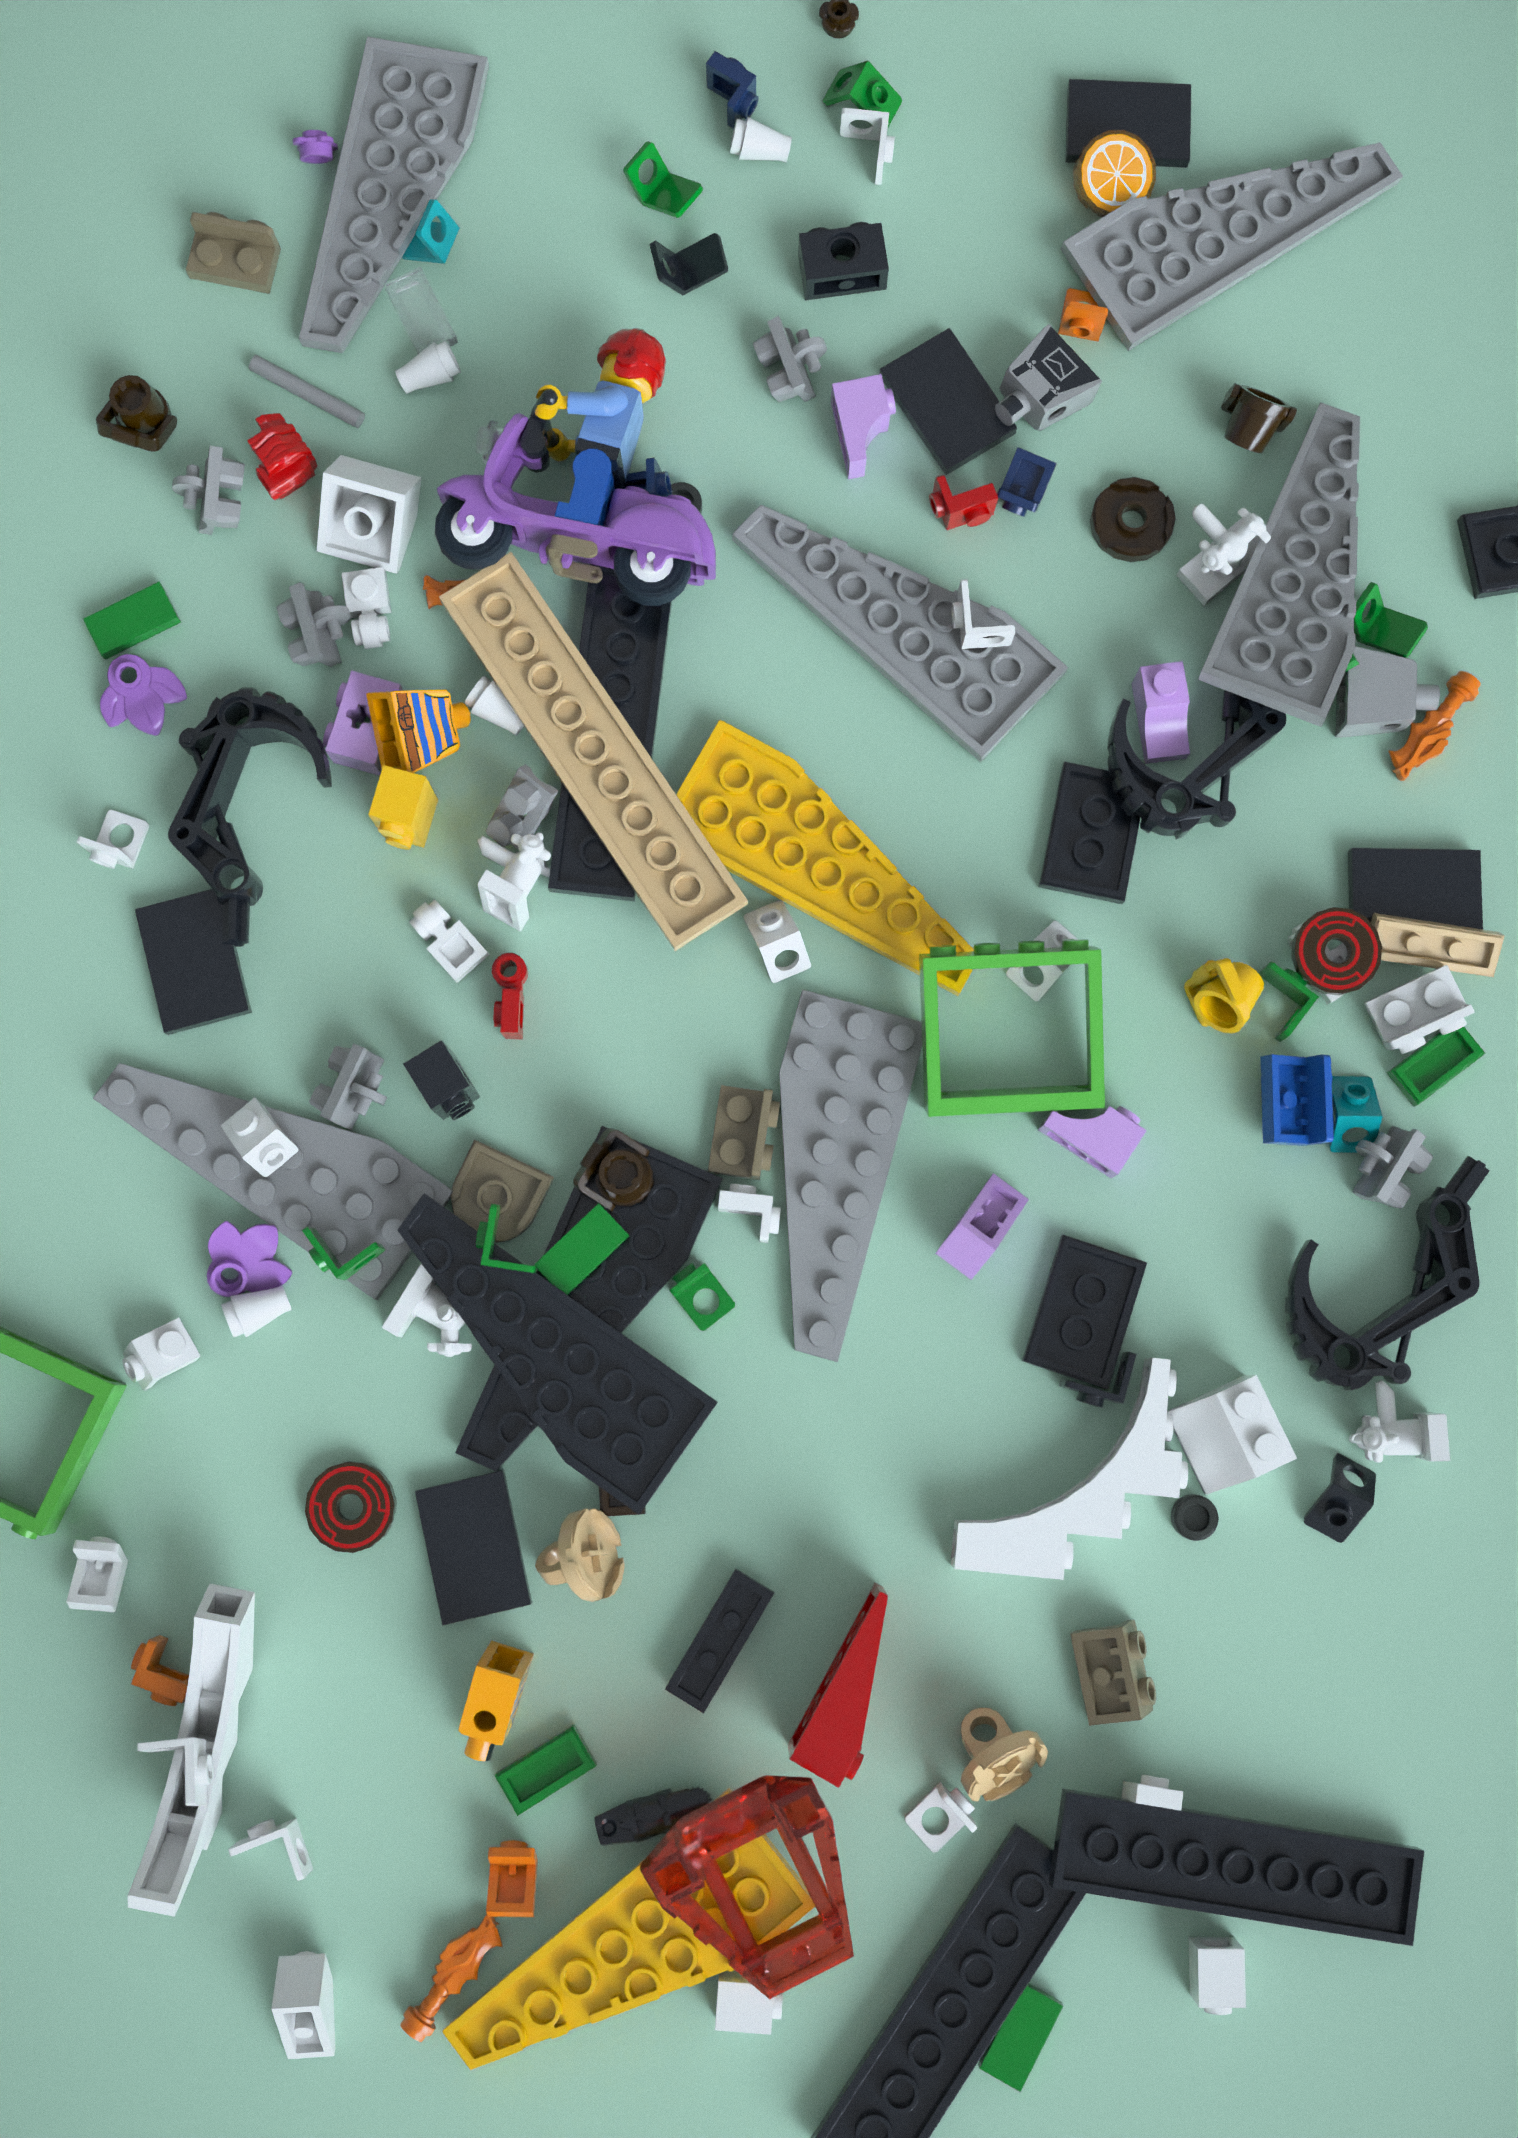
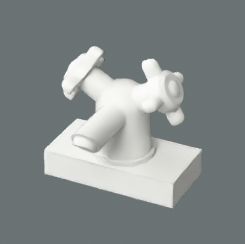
M1199 504L1192 511L1195 522L1213 542L1210 544L1207 540L1201 541L1199 547L1202 551L1180 568L1176 576L1203 606L1245 573L1259 539L1261 538L1267 543L1271 538L1270 534L1266 531L1263 519L1255 513H1250L1245 508H1241L1238 511L1242 518L1228 530L1204 504Z
M513 834L511 842L516 844L520 851L516 853L482 836L477 839L482 855L505 867L500 876L486 870L478 882L483 911L521 932L529 919L527 895L540 874L546 877L550 875V868L546 866V861L550 859L551 854L544 847L543 834H528L523 837L519 834Z
M420 1264L382 1328L402 1338L413 1319L418 1316L441 1329V1343H427L428 1351L437 1352L439 1355L446 1357L471 1351L472 1344L459 1343V1329L465 1322L449 1303L442 1290L436 1286L432 1276Z
M1383 1380L1378 1383L1375 1382L1378 1417L1363 1416L1362 1426L1357 1429L1355 1434L1349 1436L1351 1443H1356L1359 1448L1364 1450L1365 1458L1379 1463L1382 1462L1383 1455H1416V1458L1431 1462L1450 1461L1446 1414L1432 1412L1413 1413V1419L1397 1420L1394 1391Z

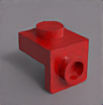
M941 475L935 478L933 493L929 494V501L934 516L936 518L942 517L946 530H950L965 524L968 527H974L988 521L991 515H994L998 496L993 483L952 496L945 476Z

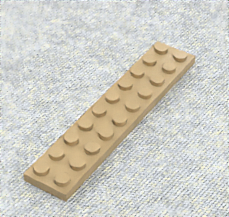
M509 552L496 564L482 569L439 596L442 605L674 951H677L748 904L747 898L513 553Z

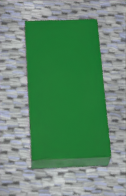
M160 581L83 618L101 656L105 660L181 623Z
M1462 1027L1445 1035L1439 1032L1428 1040L1426 1044L1419 1047L1389 1070L1387 1074L1413 1107H1415L1486 1053L1466 1028Z
M598 1203L544 1254L534 1266L550 1283L569 1295L630 1235Z
M575 1724L496 1772L494 1776L518 1816L595 1768L597 1762Z
M1028 1983L978 2062L979 2069L1021 2092L1064 2007L1062 2002Z

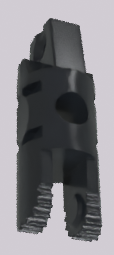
M698 1786L697 1788L692 1787L691 1790L687 1788L674 1793L671 1788L649 1796L628 1800L594 1817L599 1842L602 1846L629 1842L638 1843L659 1834L678 1831L681 1829V1823L690 1821L706 1808L713 1799L710 1798V1794H707L706 1790L704 1791V1788L701 1789Z

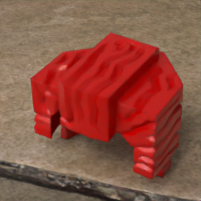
M280 413L262 414L255 419L261 432L248 439L247 442L261 462L258 465L259 468H256L258 479L273 500L283 499L304 486L309 479L314 477V471L318 465L310 448L302 441V437L296 432L293 424L286 423Z

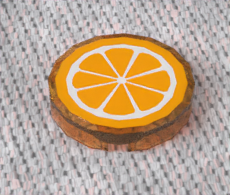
M1108 130L1092 138L1080 152L1073 168L1074 188L1079 201L1087 209L1089 208L1092 212L1096 213L1097 216L1104 217L1132 199L1145 196L1149 199L1156 182V163L1150 148L1139 136L1125 130Z

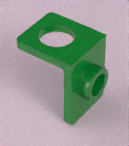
M868 60L840 69L822 100L826 106L850 99L858 109L889 112L888 127L902 103L901 96ZM851 77L848 84L842 90L838 91L841 85L848 78Z
M649 141L645 142L623 169L625 176L643 206L676 218L681 217L703 191L700 183L670 173L654 143ZM650 159L653 163V174L648 182L642 183L639 179V168L643 161Z
M1370 582L1356 602L1354 633L1356 634L1357 642L1399 657L1408 658L1428 629L1426 621L1384 607L1379 587L1376 583ZM1371 600L1369 612L1362 620L1364 608Z
M1269 962L1260 970L1259 975L1299 1005L1275 1037L1276 1040L1281 1042L1291 1035L1319 996L1306 987L1307 982L1297 972L1288 968L1283 970L1275 963Z
M491 1203L488 1222L480 1221L476 1238V1248L483 1249L481 1265L535 1273L536 1266L492 1260L500 1205Z
M307 1226L302 1230L313 1246L308 1252L316 1265L324 1273L330 1269L336 1279L344 1281L386 1250L382 1244L374 1242L342 1266L315 1228Z
M691 1263L672 1278L676 1285L669 1291L701 1331L707 1330L735 1307V1302L711 1273L706 1263L698 1268L694 1263ZM711 1289L718 1295L719 1306L714 1313L703 1315L695 1310L693 1298L699 1290Z

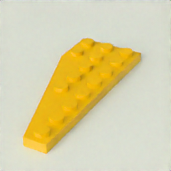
M721 719L718 721L676 795L729 872L919 976V954H929V947L956 945V952L974 951L945 918L942 919L924 900L925 897L914 885L911 886L897 871V867L863 831L836 807L829 795L822 788L819 789L805 774V770L795 759ZM973 969L937 971V985L959 996Z
M728 1788L451 2021L442 2032L470 2070L520 2052L525 2047L545 2039L557 2038L567 2034L569 2030L590 2022L594 2024L657 2000L661 1995L682 1987H691L704 1982L706 1978L727 1970L731 1972L744 1967L817 1905L818 1900L731 1789Z

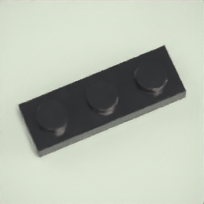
M735 1568L670 1678L665 1690L704 1713L773 1597L774 1591Z

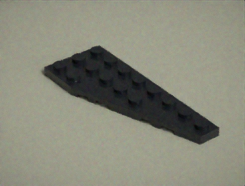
M601 1126L595 1142L599 1140L602 1133L608 1128ZM615 1137L608 1148V1153L616 1149L632 1148ZM638 1141L636 1142L650 1151L648 1156L645 1157L653 1170V1185L650 1193L641 1202L632 1206L615 1205L613 1211L602 1206L630 1237L569 1294L571 1298L621 1333L688 1260L723 1178ZM596 1172L592 1173L585 1186L602 1196L596 1184ZM574 1187L544 1254L583 1219L598 1202ZM537 1269L536 1273H538L540 1276L546 1279V1277ZM495 1365L455 1453L494 1471H498L538 1427V1424Z
M424 1193L397 1231L426 1271L432 1276L447 1297L449 1303L466 1323L475 1339L526 1406L535 1422L552 1442L564 1462L640 1515L718 1402L538 1273L481 1265L483 1249L476 1248L478 1231ZM494 1243L492 1260L524 1264Z

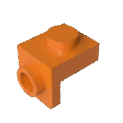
M158 1635L149 1639L147 1644L141 1643L131 1664V1669L136 1671L131 1684L152 1692L150 1698L158 1703L176 1706L178 1702H185L189 1675L159 1664L168 1638Z
M516 1840L503 1841L500 1843V1847H489L488 1860L490 1869L486 1906L487 1916L534 1917L538 1867L535 1849L528 1848L527 1843Z

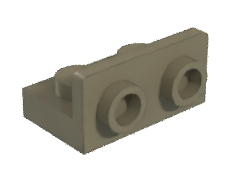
M192 212L190 222L195 235L186 266L189 278L270 294L281 251L273 229L257 220L243 222L228 219L226 216L216 212H208L206 214Z
M721 1085L708 1172L760 1180L761 1170L770 1171L774 1145L765 1144L768 1127H777L780 1102L772 1101L773 1090L764 1089V1091Z
M1126 1620L1119 1625L1076 1630L1070 1634L1089 1726L1142 1720L1153 1711V1705L1156 1703V1689L1152 1678L1146 1675L1143 1661L1147 1653L1146 1642L1143 1633L1137 1631L1135 1620Z

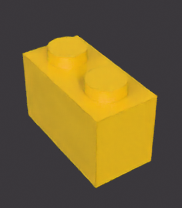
M383 765L368 815L377 827L378 832L386 838L385 842L387 844L405 850H410L411 845L424 848L438 798L426 776Z

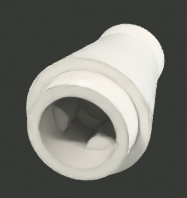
M747 117L746 121L736 119L730 153L739 155V160L787 162L792 137L783 135L750 117Z
M444 341L438 345L435 342L431 343L407 364L395 370V373L403 390L408 394L414 390L454 381L453 376L461 373V370L451 348Z
M483 676L467 696L465 704L472 708L471 714L500 726L516 736L524 725L495 682Z
M283 1285L273 1289L230 1296L231 1301L221 1304L233 1337L242 1334L248 1337L281 1314L292 1310Z

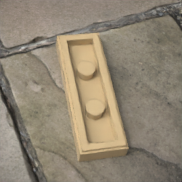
M1373 913L1371 924L1376 928L1382 944L1381 960L1436 969L1448 965L1450 971L1494 977L1505 937L1500 932Z

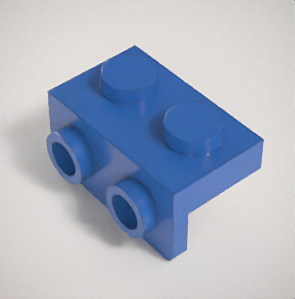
M1270 1054L1260 1056L1263 1143L1308 1146L1332 1142L1334 1139V1118L1332 1105L1333 1077L1330 1055L1321 1054L1310 1057Z

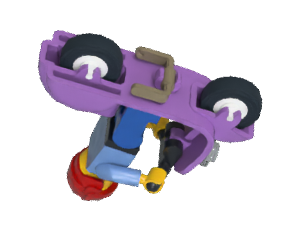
M621 329L610 335L607 341L599 348L597 362L602 371L600 381L597 383L594 392L569 391L568 396H563L555 386L544 385L536 395L538 400L532 408L529 419L525 415L518 413L504 427L499 426L498 421L490 420L486 428L480 427L476 439V452L482 454V460L486 464L484 475H462L449 479L437 487V492L443 505L435 519V536L441 552L453 564L465 569L489 567L505 556L512 544L530 552L539 553L541 563L546 564L548 561L553 568V572L561 577L599 583L603 578L602 570L599 567L587 564L614 569V575L619 588L632 601L645 606H660L671 602L684 591L687 584L702 586L705 584L704 579L714 580L716 578V550L712 533L704 517L691 504L689 499L679 495H668L667 497L651 495L646 490L635 486H628L624 489L643 424L642 404L656 395L657 389L661 387L665 374L666 359L662 345L655 337L646 333L644 329ZM558 409H567L568 414L586 415L576 440H570L559 429L552 428L550 419L556 415ZM571 453H576L573 461L575 482L569 503L533 498L512 490L513 484L524 466L532 472H543L549 467L550 457L555 461H563Z

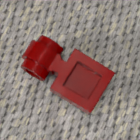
M504 953L498 956L492 965L493 978L503 988L502 1001H495L494 1027H501L500 1032L505 1039L523 1040V985L528 978V968L519 955ZM510 966L517 967V971L513 976H503L506 968Z

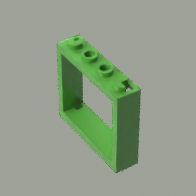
M1088 939L1062 940V947L1045 948L1044 941L1018 942V949L1000 950V943L974 944V951L956 952V945H941L929 947V954H919L924 1110L928 1117L1105 1108L1101 949L1089 946ZM1085 964L1088 1084L941 1092L937 971Z
M0 1326V1353L94 1396L37 1514L0 1497V1518L13 1523L11 1530L30 1539H36L38 1535L44 1536L56 1532L127 1385Z

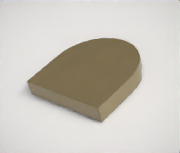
M474 1140L452 1185L451 1190L453 1192L450 1196L453 1213L478 1231L480 1221L488 1222L491 1203L500 1205L495 1243L512 1240L525 1232L533 1223L554 1177Z

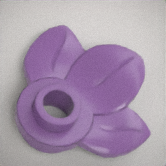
M124 654L115 658L108 668L107 677L110 685L101 696L100 710L109 727L118 726L126 719H129L131 724L140 731L158 736L164 723V703L182 702L187 699V694L182 682L169 669L149 667L147 662L141 657L133 654ZM134 668L136 670L137 678L133 683H125L122 680L121 675L124 669Z
M224 1221L215 1228L208 1242V1250L212 1259L207 1270V1282L210 1288L218 1295L230 1297L242 1294L246 1290L256 1292L273 1289L285 1284L291 1277L292 1270L285 1264L273 1259L278 1245L277 1227L270 1224H257L240 1233L232 1223ZM226 1268H234L238 1272V1276L234 1279H226L221 1272Z

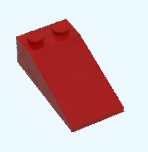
M874 1583L788 1743L789 1760L838 1788L845 1777L849 1780L854 1778L864 1758V1754L860 1752L888 1594L877 1583Z

